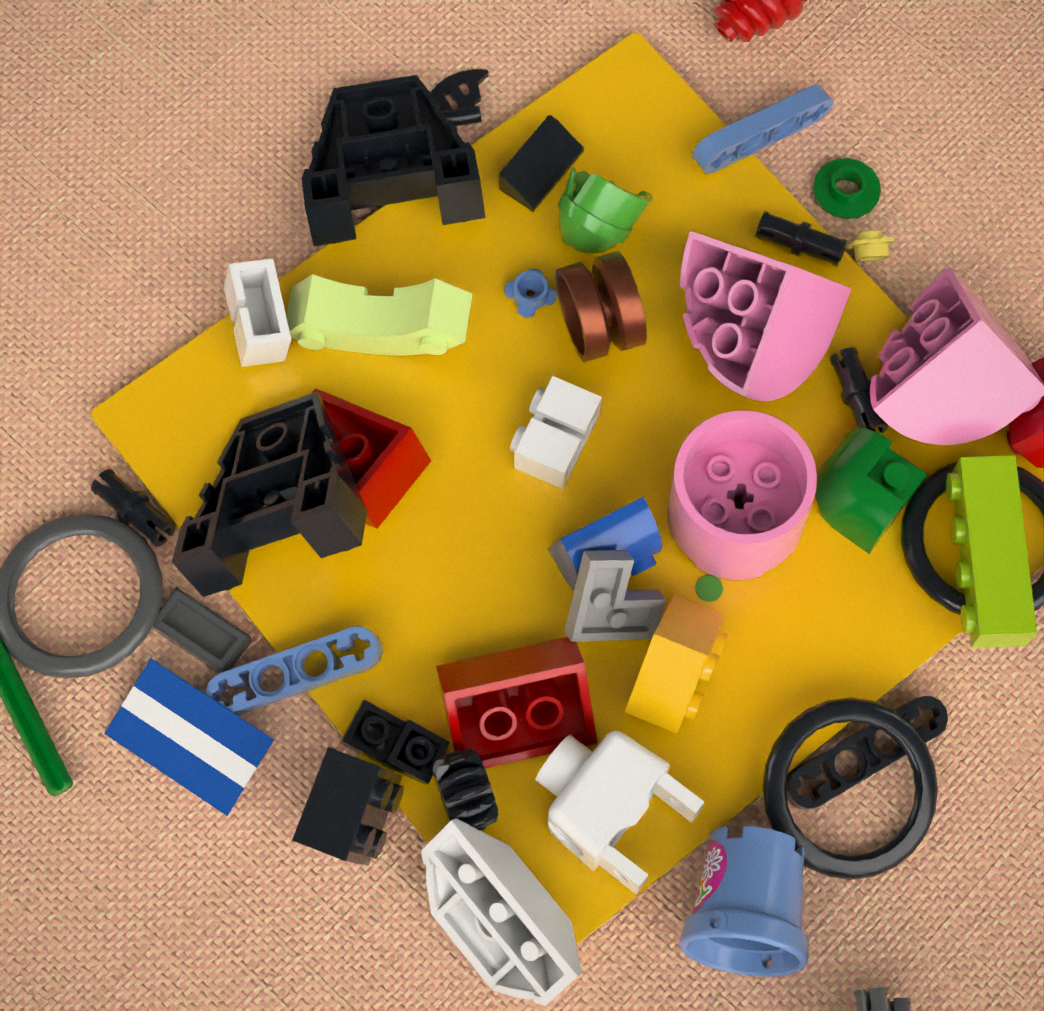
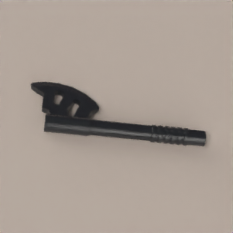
M473 69L461 71L448 76L434 87L430 93L440 104V111L447 120L451 119L456 126L482 122L479 105H475L481 101L478 85L488 77V70ZM466 84L469 94L464 95L459 86ZM447 94L457 103L458 109L451 107L445 98Z

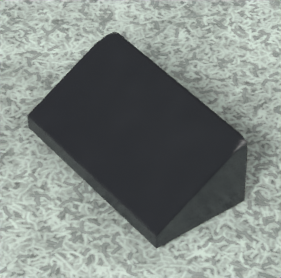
M548 115L500 172L499 190L534 212L584 152V147L556 118Z

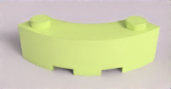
M312 274L291 287L286 317L291 338L298 340V344L301 347L310 350H321L325 347L375 355L401 356L426 353L442 355L446 353L447 349L465 343L472 293L434 278L422 284L394 288L393 296L368 295V289L363 286L344 284Z

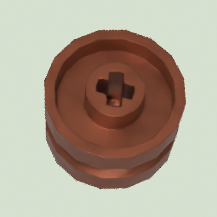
M619 251L594 258L592 272L581 262L556 270L557 292L563 317L574 348L583 362L607 356L611 341L621 351L646 344V321L640 295L631 269Z

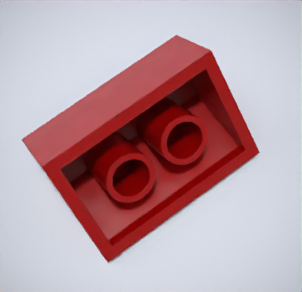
M568 637L436 666L454 751L459 750L462 752L472 748L478 753L484 768L552 754L568 735L574 737L584 746L598 743L585 662L577 643L571 642Z

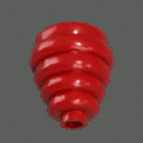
M722 0L715 5L714 12L718 21L714 24V27L729 42H732L735 38L742 42H749L754 35L763 36L769 29L781 28L786 20L796 19L802 12L803 4L808 0Z

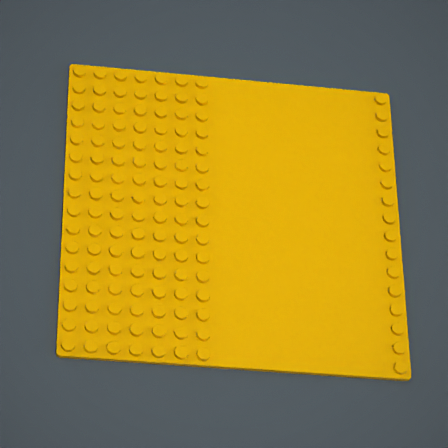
M631 33L471 145L475 150L485 218L443 225L438 196L384 205L355 226L356 240L328 244L278 279L285 313L287 314L291 287L312 274L344 284L363 286L368 289V295L393 296L394 288L418 285L436 278L472 293L465 343L447 349L446 353L442 355L426 353L390 356L335 350L325 347L321 350H310L301 347L298 344V340L291 338L285 361L241 367L233 331L235 322H231L230 314H228L100 403L91 412L94 423L179 530L187 516L195 518L203 503L199 493L205 483L213 485L222 469L217 461L242 418L309 395L316 388L411 427L431 462L378 529L365 524L361 546L320 558L301 534H297L249 550L242 585L227 591L276 653L350 627L361 626L375 633L382 642L383 648L381 659L376 666L359 674L307 691L342 737L360 703L366 700L405 722L411 720L449 741L450 743L442 758L446 757V754L454 752L436 666L568 637L564 630L574 590L566 582L548 548L561 538L644 497L657 524L662 540V551L653 556L657 563L656 565L633 577L630 574L627 590H659L666 599L661 619L674 594L722 613L726 617L720 632L727 634L728 637L709 682L702 679L699 680L696 691L704 694L694 720L684 718L678 734L625 713L652 639L576 642L585 662L598 741L596 744L585 747L593 752L611 731L625 733L670 764L668 774L704 801L701 812L691 823L656 795L651 798L646 812L635 826H631L626 830L614 846L617 851L648 874L645 884L636 895L602 867L598 866L593 872L549 832L547 827L548 812L557 796L535 779L551 754L485 768L498 807V817L495 823L485 826L486 828L480 831L510 845L572 921L576 946L708 840L712 831L724 827L763 795L762 787L765 764L774 742L788 723L806 709L827 700L851 697L875 702L879 701L963 632L960 615L949 611L931 599L915 581L905 562L901 545V522L906 505L871 553L868 554L834 530L820 516L821 511L814 496L800 540L791 556L789 555L779 565L764 572L762 576L747 580L718 578L723 585V592L715 601H704L696 594L695 586L697 581L701 577L710 574L694 566L695 562L681 550L675 538H672L668 525V503L675 462L679 449L687 436L704 421L722 413L743 410L764 413L783 421L802 437L811 451L818 475L823 463L851 429L858 428L850 406H846L840 396L843 389L830 362V357L837 353L841 360L843 358L840 350L851 347L856 348L867 379L871 380L872 376L876 374L879 376L883 362L878 356L893 329L901 332L909 318L846 252H844L840 264L836 267L831 263L803 253L800 257L793 255L790 248L755 237L760 219L765 211L800 225L803 221L812 224L811 229L827 235L829 233L754 154L714 173L706 174L692 157L693 150L705 137L727 125L639 33ZM551 115L584 147V152L535 211L532 212L499 190V174L546 117ZM573 167L576 169V173L585 171L590 175H599L608 181H614L616 186L636 195L641 191L651 194L652 200L632 226L633 229L624 243H618L615 247L603 253L587 254L577 251L562 241L558 203L566 189ZM690 231L795 266L852 288L834 337L825 355L811 375L791 393L772 401H758L744 397L722 384L707 369L709 365L703 358L700 350L693 347L683 318V314L687 313L685 289L680 287L682 260ZM619 251L631 269L640 295L646 321V344L621 351L611 341L607 356L583 362L574 348L563 317L557 292L556 270L581 262L592 272L594 258ZM537 269L546 278L548 288L556 291V301L551 306L544 305L537 309L533 317L524 318L518 314V306L514 300L506 297L504 288L509 281H514L522 272ZM532 290L526 292L528 296L535 294ZM552 376L602 397L600 416L563 490L514 469V452L510 450L513 437L519 426L522 425L527 428L531 418L534 417V414L529 412V408L539 387L546 390ZM1009 424L981 439L953 445L920 442L902 435L889 425L884 433H880L878 427L875 428L877 433L893 441L890 449L927 474L926 478L936 470L958 461L960 457L1016 455L1017 466L1024 468L1044 482V468H1036L1022 455L1015 454L1007 441ZM945 491L936 499L928 511L924 523L923 541L927 557L934 570L947 584L965 594L964 588H958L956 583V563L961 560L959 544H953L951 537L952 517H956L955 501H949ZM1020 491L1031 577L1044 566V517L1034 502ZM734 500V508L738 509L742 501ZM358 637L354 639L355 647L351 650L341 652L337 650L336 644L332 646V649L335 651L338 659L347 655H355L362 660L365 658L364 650L370 648V643H366ZM321 651L309 654L304 663L305 671L311 677L323 674L328 665L327 657ZM339 659V669H340V668H343V667H344V664H343V663L341 662V660ZM852 721L831 724L817 730L807 738L794 754L788 774L852 723ZM355 752L361 760L400 774ZM402 775L399 785L404 787V791L398 808L428 844L449 823L436 780L433 775L429 784L426 785Z

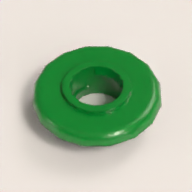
M850 158L835 159L825 164L816 174L813 184L815 199L821 208L830 215L842 219L860 218L870 213L877 205L881 194L880 181L873 169L861 161ZM841 180L852 181L859 188V192L855 194L843 193L837 188L836 183Z

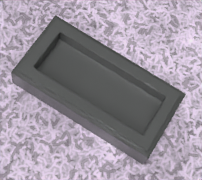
M177 587L159 609L157 619L152 626L153 630L217 673L232 669L252 642L251 636Z

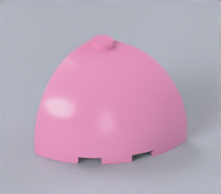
M690 231L681 266L680 287L685 289L687 313L683 314V318L693 347L700 350L703 358L709 365L707 369L722 384L744 397L758 401H772L784 397L799 387L811 375L822 360L834 337L852 289L795 266Z
M950 266L910 305L909 309L914 314L902 331L892 330L878 356L883 362L879 376L877 374L872 376L870 384L872 408L889 426L911 439L937 445L967 443L993 434L1009 424L1021 413L1033 409L1039 403L1041 397L1044 396V383L1028 358L994 315Z

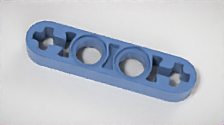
M820 85L810 86L708 135L695 147L692 157L706 174L714 173L815 124L830 111L833 106V100Z
M361 626L350 627L219 673L208 683L206 695L236 715H241L373 668L381 659L383 653L382 642L375 633ZM358 637L362 641L370 643V648L364 650L365 658L362 660L355 655L339 658L344 664V667L339 669V659L332 649L333 645L336 644L337 650L345 652L355 647L354 639ZM321 651L327 657V668L320 676L311 677L305 671V660L309 654ZM277 666L284 674L283 684L275 692H267L261 685L262 674L266 669ZM247 675H249V682L245 678ZM227 683L234 688L250 685L256 694V698L253 699V695L250 692L238 693L233 696V705L231 706L229 703L220 700L219 696L226 692L225 685Z

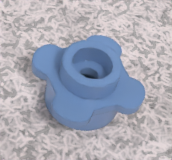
M537 269L522 272L514 281H509L504 288L506 297L514 300L518 306V314L524 318L533 317L537 309L544 305L551 306L556 301V291L548 288L546 278ZM532 290L535 294L528 296L526 292Z

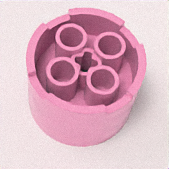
M745 410L726 412L709 418L687 436L679 449L675 462L668 503V525L672 538H675L681 550L695 562V567L718 578L747 580L762 576L764 572L773 569L789 555L791 556L800 540L817 487L816 466L807 444L793 428L783 421L764 413ZM734 500L742 501L743 509L734 508Z

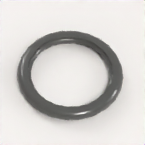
M94 514L71 515L41 525L27 534L10 551L0 568V639L7 651L23 666L45 676L64 679L87 677L112 668L135 651L146 639L157 619L162 600V573L156 554L145 538L132 527L108 516ZM71 536H97L117 544L129 555L135 564L140 580V598L136 612L127 628L114 641L102 649L86 655H56L38 648L22 631L15 613V591L19 578L27 564L41 550L56 541Z

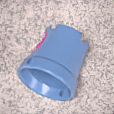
M729 826L712 831L709 836L693 913L686 917L679 941V948L688 958L702 965L730 973L775 977L787 976L803 971L809 959V941L802 930L805 847L802 845L795 851L796 839L773 829L756 826H743L741 838L727 839ZM772 959L771 966L767 968V962Z

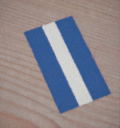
M151 658L104 733L226 816L230 813L274 741L273 738Z

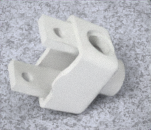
M611 731L593 752L574 737L568 735L549 756L535 779L557 796L548 812L547 827L549 832L593 872L598 866L602 867L636 895L645 884L648 874L614 848L615 844L629 827L635 826L649 808V801L654 795L691 823L701 812L704 801L668 774L670 767L668 762L621 731Z

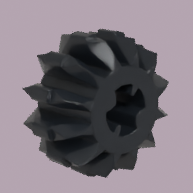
M472 748L462 752L457 750L446 754V757L436 760L432 769L449 822L457 818L478 830L485 829V826L495 823L498 817V807L486 770L478 753Z

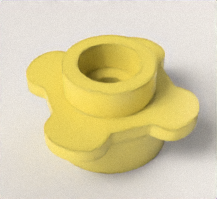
M883 231L862 232L857 234V240L852 241L851 245H847V250L854 251L856 262L883 260L890 257L889 246L890 243L895 242L894 237H883Z

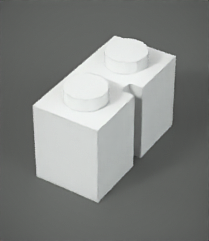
M273 258L229 264L224 290L231 322H235L233 331L241 367L285 361L292 339Z
M552 376L546 390L539 387L532 399L529 412L534 414V417L531 418L527 428L520 425L513 437L510 450L514 452V469L563 490L600 416L602 397Z

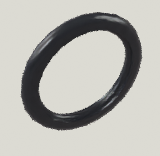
M956 461L936 470L928 476L907 502L901 522V545L905 562L918 585L931 599L949 611L960 615L962 605H966L965 594L947 584L934 570L927 557L923 541L924 523L928 511L936 499L946 491L947 474L952 473L958 462ZM1017 466L1020 491L1034 502L1044 517V482L1024 468ZM1044 571L1038 580L1031 585L1034 611L1039 610L1044 605Z
M851 697L822 702L806 709L787 724L774 742L765 764L762 787L765 812L772 829L794 837L796 839L795 851L802 845L805 847L804 866L828 877L848 880L875 877L897 867L913 854L928 833L936 812L938 795L934 761L926 742L914 726L889 707L872 700ZM849 721L869 724L883 730L892 737L907 755L913 770L915 783L913 808L907 823L899 834L882 848L868 854L853 856L834 854L818 847L809 840L794 822L788 807L786 794L788 769L794 754L803 742L819 729L834 723Z

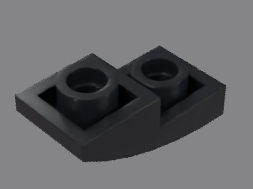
M366 700L360 703L340 741V744L426 785L429 784L433 776L434 762L442 759L450 743L413 721L407 720L405 722Z

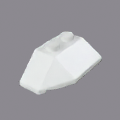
M456 818L451 820L421 850L423 864H426V885L431 915L492 991L516 998L533 1000L537 1004L546 1006L582 974L572 921L510 845Z

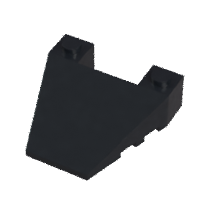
M417 75L333 88L321 122L322 132L319 141L314 142L311 150V164L309 169L304 170L301 178L305 211L313 246L356 240L353 210L438 196L443 225L485 218L475 150L469 142L465 143L461 139L456 125L451 119L447 120L440 111V104Z
M317 392L242 418L239 421L217 461L218 465L222 468L213 485L205 483L199 493L203 503L195 518L187 516L180 528L172 563L194 588L205 597L242 585L249 550L297 534H301L320 558L349 551L362 545L367 509L322 398Z

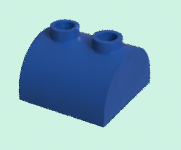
M644 497L561 538L548 548L563 577L573 590L575 589L584 551L627 550L634 559L631 570L632 577L657 564L653 556L662 551V540L655 519Z

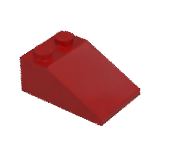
M315 388L312 393L317 392L322 398L366 506L367 517L365 524L378 529L429 465L431 459L411 427Z

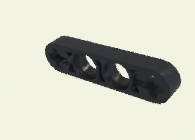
M932 696L915 698L896 708L895 711L909 722L920 715L917 709L918 706L922 711L930 709L933 712L934 716L929 720L930 729L927 725L915 727L925 742L942 733L948 723V713L945 706L940 700ZM868 725L791 771L787 775L786 782L787 800L791 805L799 809L819 807L906 754L898 743L891 754L879 752L874 744V735L879 729ZM841 751H849L857 758L858 769L850 778L839 775L835 769V758ZM822 762L825 775L835 784V788L831 789L829 781L823 782L812 790L815 798L811 799L808 795L800 797L796 791L802 785L799 777L803 776L805 780H809L822 775L824 772L818 767V764Z

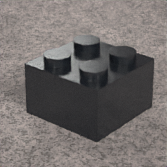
M328 747L292 841L346 862L369 866L371 858L377 859L385 844L387 833L382 829L388 813H394L401 802L404 787L399 784L402 775Z

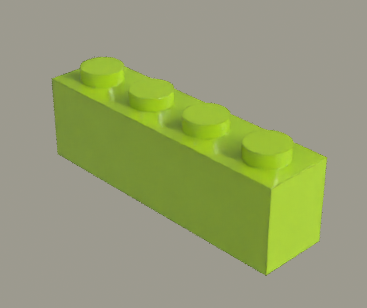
M1016 455L960 457L952 473L947 474L946 492L948 500L955 501L956 517H952L951 537L953 544H959L961 560L956 563V583L958 588H964L966 605H962L960 614L963 633H969L971 648L1027 646L1037 634Z

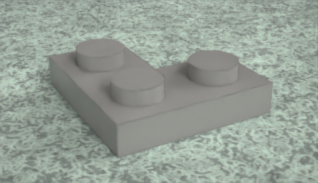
M627 550L583 552L564 630L571 642L652 639L660 623L666 599L659 590H627L634 559Z

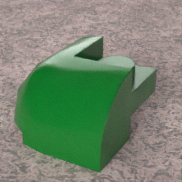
M853 428L845 435L823 463L817 475L815 498L821 511L820 516L834 530L870 554L896 520L900 511L923 483L927 474L890 449L893 442L890 439L866 428Z

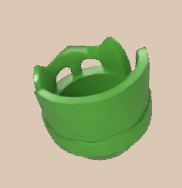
M573 167L566 189L558 203L562 241L577 251L587 254L603 253L615 247L618 243H624L633 229L632 226L652 200L651 194L641 191L636 195L616 186L614 181H608L599 175H590L585 171L576 173V169Z

